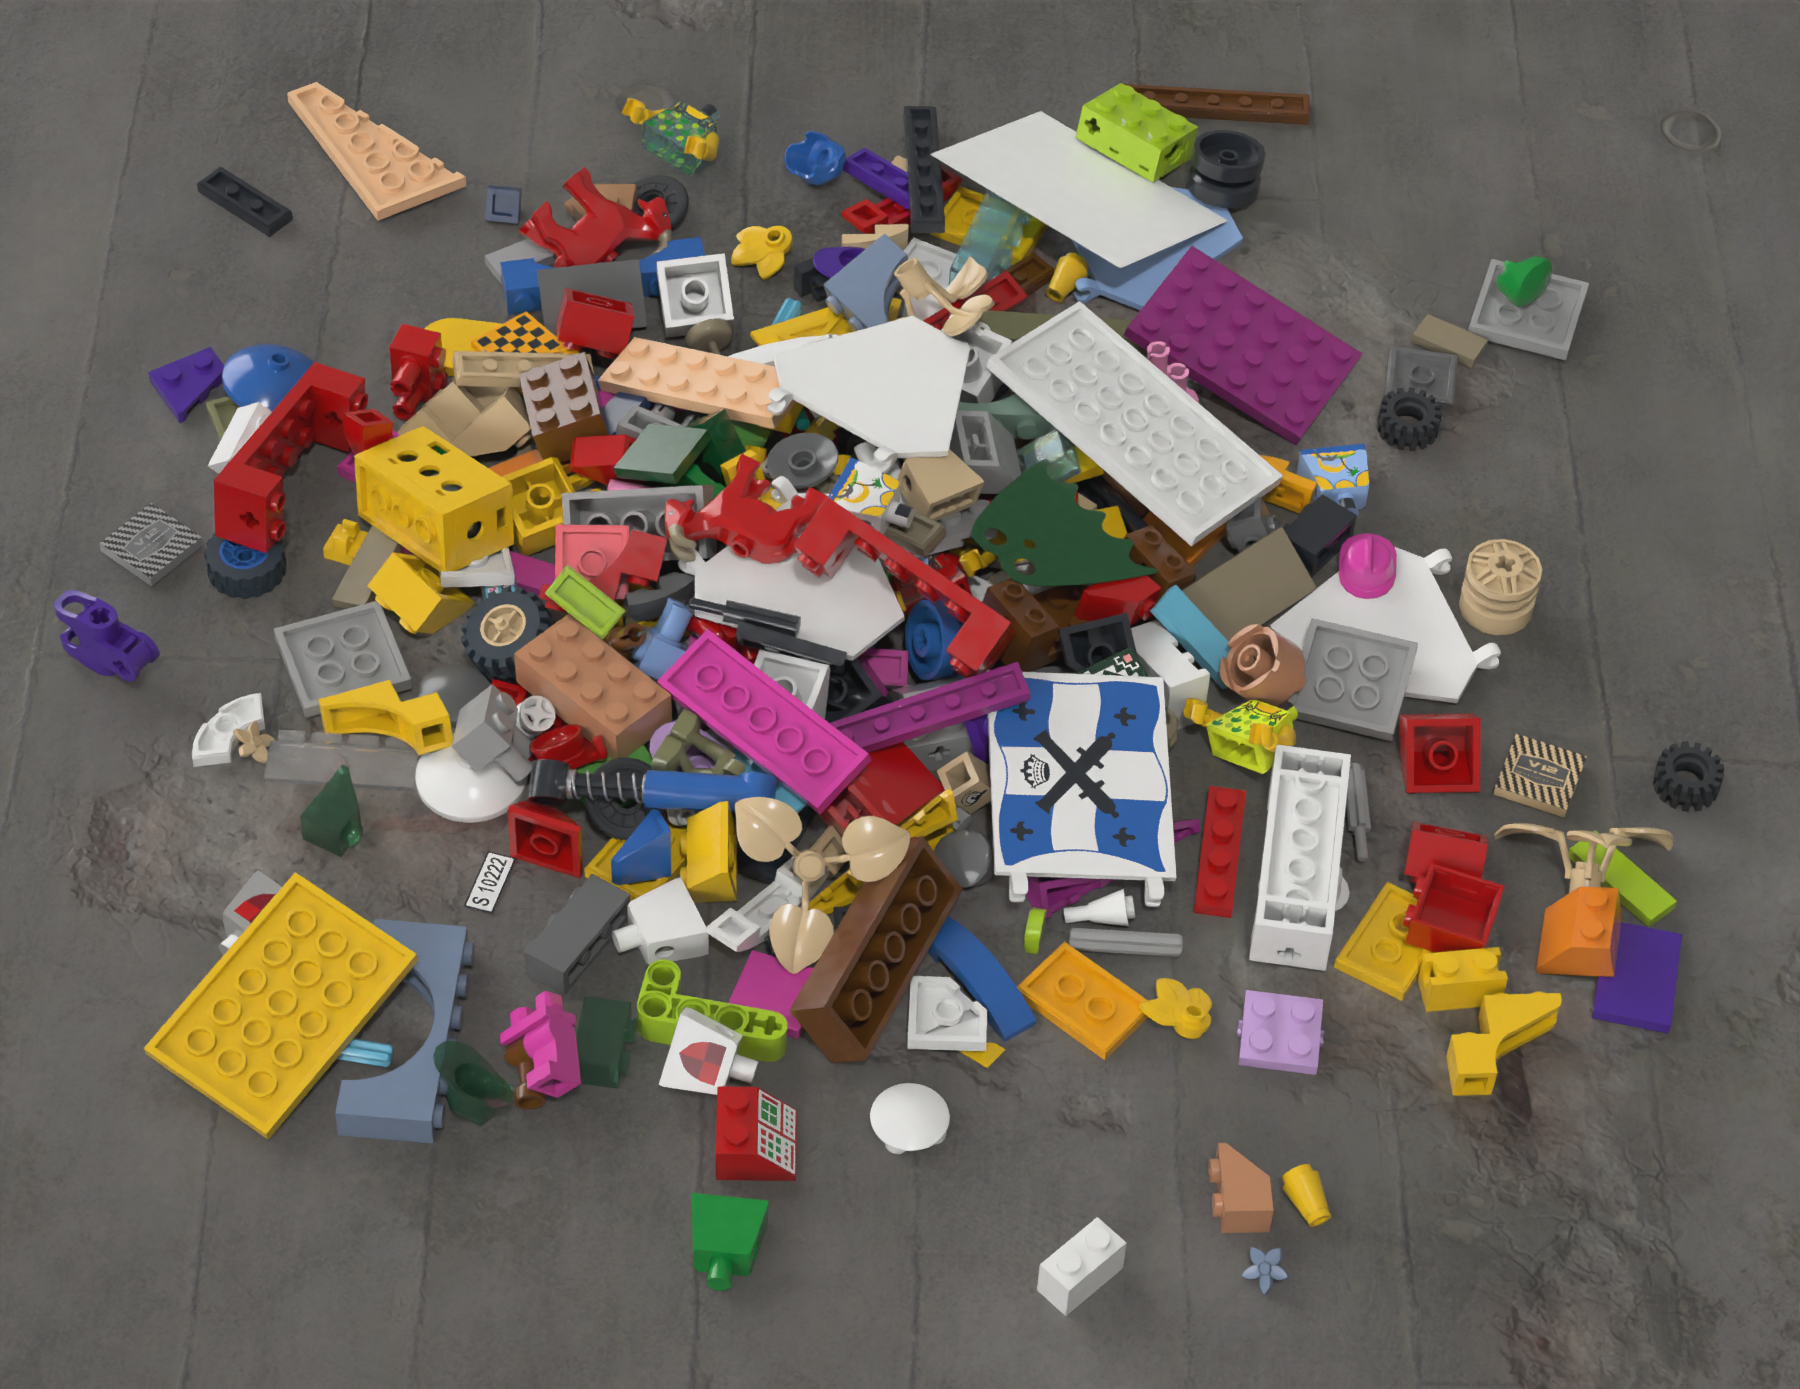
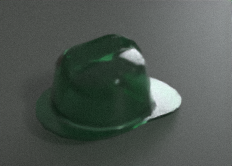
M445 1041L435 1048L433 1054L434 1064L448 1083L446 1099L449 1107L462 1117L471 1119L475 1124L481 1126L488 1121L496 1109L506 1108L512 1103L514 1097L512 1087L474 1048L457 1041Z

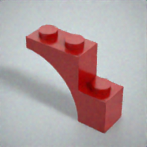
M631 530L628 542L615 562L605 571L588 581L614 602L621 574L628 575V583L649 587L650 581H658L668 538ZM542 584L539 599L546 601L545 608L566 613V610L544 594L551 585Z

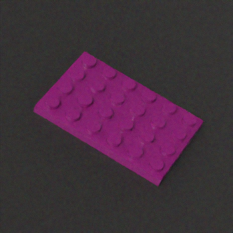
M1194 246L1189 248L1127 326L1124 333L1125 337L1146 350L1152 342L1161 341L1166 343V347L1169 346L1170 348L1167 362L1169 365L1173 363L1184 364L1186 369H1189L1188 377L1296 446L1363 354Z

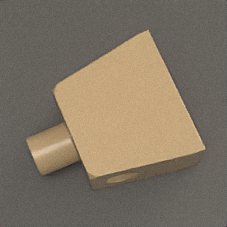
M950 449L948 456L902 458L904 463L897 480L901 484L900 491L908 505L915 508V512L938 521L976 504L984 481Z

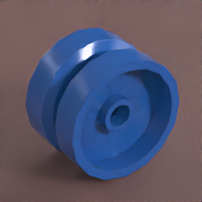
M939 599L936 603L930 600H920L913 605L907 619L905 628L906 651H908L909 663L914 673L920 679L942 680L947 677L961 676L949 664L951 659L946 649L964 623L947 612L949 609L944 606L946 603Z

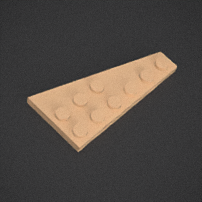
M318 82L287 93L288 103L377 221L466 187V177L459 172L453 174L444 168V163L439 159L433 158L431 160L420 153L417 145L384 124L376 125L369 120V115L362 110L354 111L345 105L343 98Z

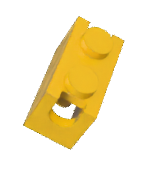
M1492 947L1424 954L1418 984L1425 1011L1481 1007L1483 995L1504 993L1508 977L1506 970L1498 971L1501 958L1500 948Z

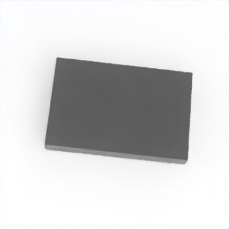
M639 259L537 270L543 326L556 337V324L565 287L632 303L635 316L632 329L647 327Z

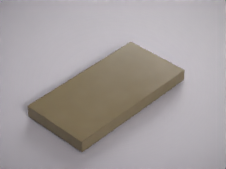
M1280 527L1192 582L1181 591L1230 642L1231 638L1243 628L1253 624L1262 625L1317 589L1283 527Z

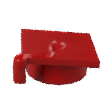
M569 724L549 730L535 738L529 745L532 755L528 760L531 762L539 759L558 760L570 765L569 768L572 770L593 761L605 760L608 752L601 735L592 738L593 743H591L583 736L581 726Z

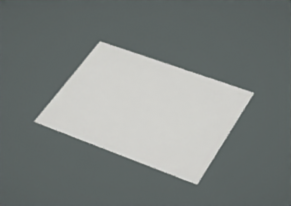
M1041 111L930 154L1120 269L1228 221L1160 180L1151 182L1075 138L1076 131Z

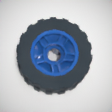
M215 532L213 537L208 539L206 543L207 549H205L204 555L210 583L213 587L217 588L218 592L225 593L228 597H240L242 599L260 597L266 592L273 591L276 585L279 586L282 582V577L286 574L287 565L282 539L279 542L276 541L267 553L217 537Z

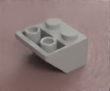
M957 410L949 449L983 479L984 484L980 493L999 494L1021 475L1013 435L988 411Z

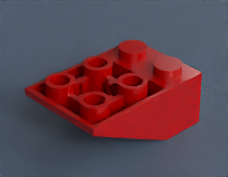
M900 742L869 752L871 761L819 816L828 826L833 825L841 837L852 821L864 816L883 818L899 827L945 789L904 742Z

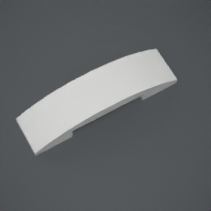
M794 856L777 869L774 882L738 911L730 907L707 926L706 933L736 952L748 950L762 943L764 937L770 935L771 918L781 905L794 904L800 908L802 906V879L793 871L792 861ZM826 867L819 879L810 881L809 900L829 876L830 870Z

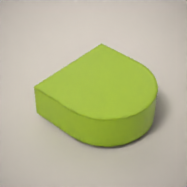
M1036 907L1030 909L1024 938L1026 953L1036 955L1039 953L1046 923V909Z

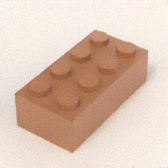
M567 614L514 653L516 682L533 696L547 698L552 703L555 714L568 724L581 726L583 736L591 743H593L592 738L601 735L607 748L608 757L612 760L628 757L648 742L658 728L672 722L671 694L570 614Z

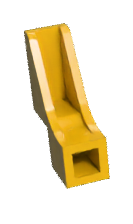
M1533 992L1531 994L1495 993L1483 995L1478 1015L1481 1034L1465 1032L1451 1035L1446 1059L1453 1096L1492 1095L1497 1076L1496 1061L1503 1055L1555 1027L1558 1011L1562 1003L1561 993Z

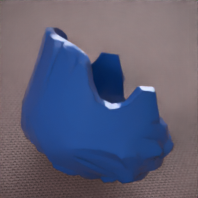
M806 132L805 140L800 143L790 144L785 150L784 162L786 163L787 170L808 184L818 186L838 178L844 167L846 157L844 147L830 139L828 135L820 132Z

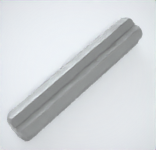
M1072 928L1069 934V945L1078 951L1179 957L1183 949V939L1180 934Z

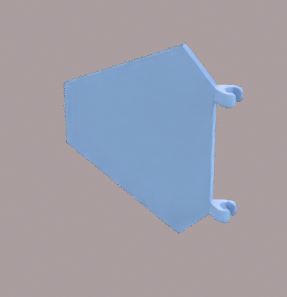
M1172 187L1228 221L1121 269L1072 240L1079 255L1087 261L1089 265L1088 273L1092 278L1076 280L1075 286L1078 291L1074 292V297L1077 302L1085 303L1098 295H1102L1141 310L1191 246L1217 261L1243 242V237L1227 208L1209 205L1197 199L1189 189Z

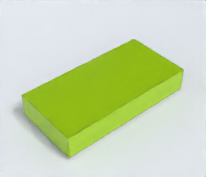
M568 564L544 593L602 640L626 611Z

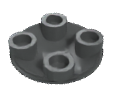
M456 664L446 665L431 671L422 679L418 687L417 698L437 692L449 714L451 727L456 728L460 709L487 689L490 684L480 671L472 667Z

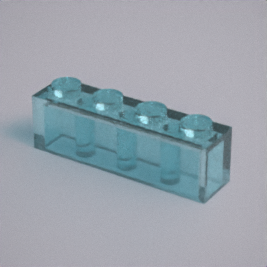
M988 189L950 267L949 285L962 269L969 256L987 270L988 277L983 284L1002 274L1003 268L1008 269L1013 254L1012 248L1013 246H1019L1023 233L1022 226L1023 224H1029L1032 215Z

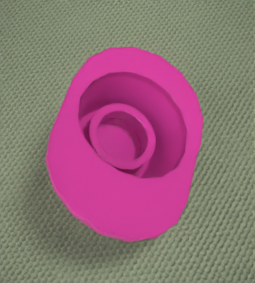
M1370 533L1357 534L1348 538L1342 544L1339 556V579L1344 589L1353 596L1363 599L1378 598L1387 594L1393 587L1396 578L1397 554L1395 547L1382 536Z

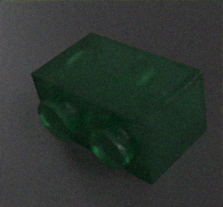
M584 996L576 1033L581 1084L618 1089L621 1074L629 1073L631 1051L627 1050L628 1041L635 1042L638 1027V1018H632L631 1002Z

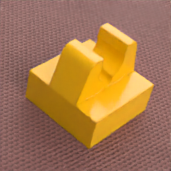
M343 519L342 524H337L323 547L324 558L351 565L368 532L360 530L358 522Z

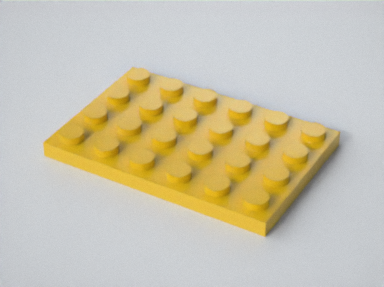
M295 872L144 1047V1051L150 1058L269 1140L419 961L418 956L415 952Z

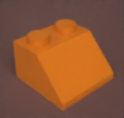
M1580 886L1545 909L1536 967L1537 974L1614 977L1622 922L1618 888Z

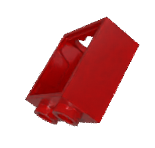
M1431 863L1427 876L1418 877L1413 893V898L1418 899L1417 905L1409 904L1402 926L1409 928L1406 943L1436 953L1486 948L1505 886Z

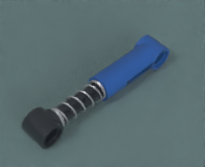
M539 759L532 761L528 800L539 805L561 806L570 798L573 799L575 797L579 800L582 796H589L592 800H595L597 797H605L607 801H611L613 798H620L624 803L628 799H636L638 803L643 801L646 808L703 811L719 802L728 801L731 812L735 813V803L739 800L750 797L775 799L777 778L773 775L759 772H747L736 776L647 770L643 777H635L634 773L631 777L620 776L619 772L616 776L605 775L604 771L601 775L589 774L587 770L586 774H583L576 770H571L569 768L570 765L565 762Z

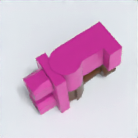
M544 991L535 997L536 1010L529 1007H519L510 1013L511 1027L500 1033V1044L507 1046L506 1054L503 1055L505 1061L518 1068L520 1085L514 1089V1105L523 1110L538 1109L546 1104V1094L559 1098L581 1084L577 1041L573 1028L576 1026V1015L563 1011L562 996L549 991Z

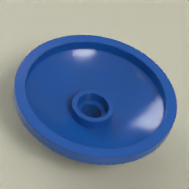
M257 344L243 348L228 358L223 368L222 384L227 395L238 406L243 407L259 402L270 411H273L312 366L314 361L302 352L287 346Z

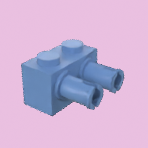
M668 597L656 627L644 626V631L638 633V636L646 634V639L642 645L634 647L631 652L630 660L634 666L646 675L659 680L689 649L684 642L680 641L691 616L694 614L693 611L689 610V606Z

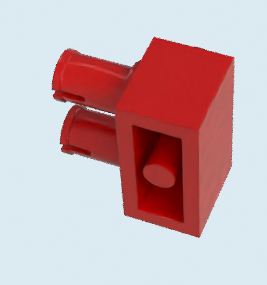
M402 323L389 346L392 373L390 389L395 396H399L397 402L392 407L393 414L400 420L408 421L414 416L420 402L427 403L440 389L446 388L448 374L444 372L446 349L442 348L441 333Z

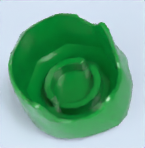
M1533 256L1518 263L1505 261L1504 271L1498 275L1496 280L1498 290L1517 307H1523L1541 297L1549 285L1552 276L1551 262L1540 256Z

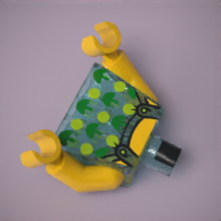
M633 98L627 99L622 114L630 116V120L633 123L642 124V148L687 175H691L703 160L710 162L715 160L720 141L717 135L716 121L719 120L720 116L718 110L713 105L706 104L698 110L685 101H680L669 108L651 111L646 109L641 101Z

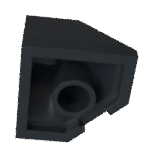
M1127 613L1058 630L1065 665L1078 674H1084L1089 671L1090 674L1095 675L1114 665L1116 673L1104 670L1103 675L1123 676L1117 673L1125 669L1128 676H1132L1136 672L1138 676H1142ZM1130 654L1133 660L1126 663L1123 656ZM1119 656L1120 658L1116 659V660L1118 661V663L1123 662V663L1125 664V666L1131 664V666H1132L1133 668L1137 666L1136 663H1135V662H1137L1138 665H1139V667H1138V668H1135V669H1133V670L1131 669L1130 666L1127 667V668H1124L1123 664L1117 665V663H1116V661H1115L1114 658H1116V657Z

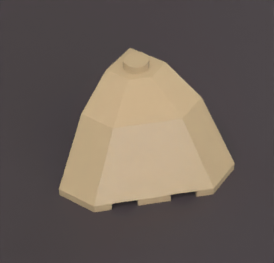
M455 376L446 388L440 389L397 432L400 436L424 426L470 457L506 451L513 444L519 448L532 436L526 404L515 387L456 386Z

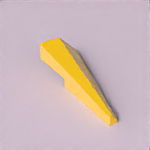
M949 788L930 800L899 827L907 830L910 838L923 836L931 848L935 850L942 837L954 832L952 823L958 820L954 793ZM849 868L809 901L808 910L819 909L828 915L834 912V907H844L852 903L864 881L856 879Z

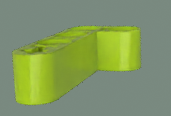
M660 959L648 966L637 1001L638 1032L645 1040L671 1045L680 1014L685 1007H688L730 1029H735L734 1031L741 1034L743 1037L738 1055L758 1061L774 1062L780 1060L786 1054L787 1021L782 1014L771 1010L681 995V971L676 963L667 959Z

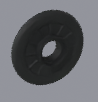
M653 175L632 183L636 184L638 190L633 212L640 216L644 215V211L637 202L639 199L650 202L656 197H660L666 203L671 228L676 226L685 216L689 206V196L685 187L678 180L668 176Z
M616 758L601 765L593 774L601 775L604 771L605 775L616 776L619 772L620 776L632 777L634 773L635 777H643L647 770H651V766L635 758ZM585 796L586 810L594 825L604 834L621 840H627L653 809L646 808L643 801L641 803L636 801L634 807L624 809L617 804L616 798L607 801L605 797H597L595 800H592L589 796ZM654 808L660 811L664 817L666 809Z

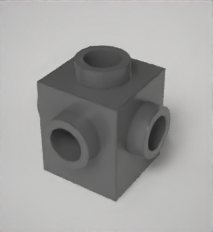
M1260 497L1227 521V537L1233 549L1237 548L1241 552L1270 532L1280 528V524L1275 514L1270 515L1262 497Z

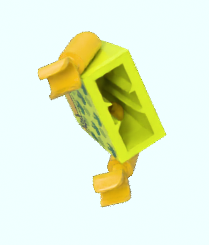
M1187 698L1183 716L1207 728L1213 756L1264 774L1273 766L1276 745L1292 747L1295 745L1296 733L1293 728V721L1297 719L1298 713L1295 706L1289 701H1283L1275 707L1258 700H1250L1227 713L1220 714L1207 709L1208 703L1195 698Z

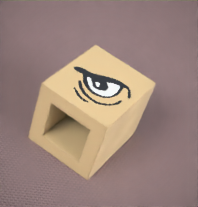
M968 751L937 770L944 789L949 788L954 793L955 804L970 814L991 802L990 767Z

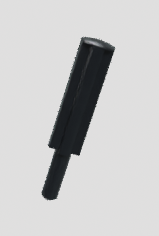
M691 598L688 603L690 609L723 616V622L739 625L741 621L793 637H797L801 626V616L727 600L726 605Z

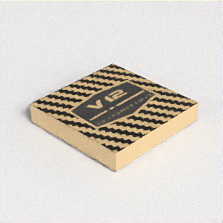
M1516 734L1493 795L1565 818L1587 756Z

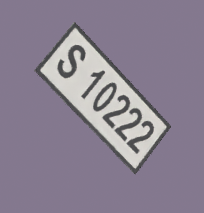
M488 851L463 907L493 914L516 858Z

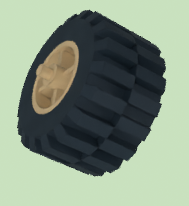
M510 587L502 588L501 593L497 594L495 590L488 593L487 599L483 601L480 598L475 603L477 606L475 610L469 609L466 614L468 622H463L461 627L464 633L461 636V642L471 661L487 680H490L491 683L495 679L516 684L514 653L554 625L556 621L536 594L531 591L527 593L524 588L519 587L513 592Z

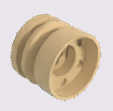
M1506 539L1488 540L1474 548L1469 554L1459 600L1461 615L1470 626L1483 633L1497 636L1513 634L1525 628L1532 618L1543 570L1540 560L1535 553L1519 542Z

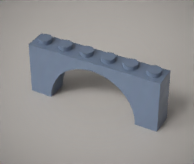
M883 234L824 284L827 299L825 300L827 306L837 316L843 314L848 319L847 323L853 332L888 323L890 303L900 284L894 273L901 264L908 260L907 254L886 234ZM1003 382L991 402L998 400L1011 388Z
M374 919L373 925L417 954L419 961L403 978L402 982L415 989L425 999L434 1015V1022L431 1032L421 1049L400 1067L373 1078L342 1080L335 1112L338 1135L434 1143L436 1128H443L445 1105L441 1104L442 1095H449L451 1071H447L448 1062H455L457 1039L453 1038L454 1029L460 1030L462 1026L463 1006H459L460 997L466 998L468 994L469 975L465 974L466 966L473 965L475 944L468 942V932L465 926Z

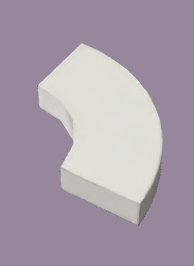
M261 693L243 696L219 708V713L211 718L207 724L203 723L193 743L192 760L194 767L231 763L233 750L240 741L233 733L235 729L247 731L248 726L255 720L258 723L259 730L265 729Z

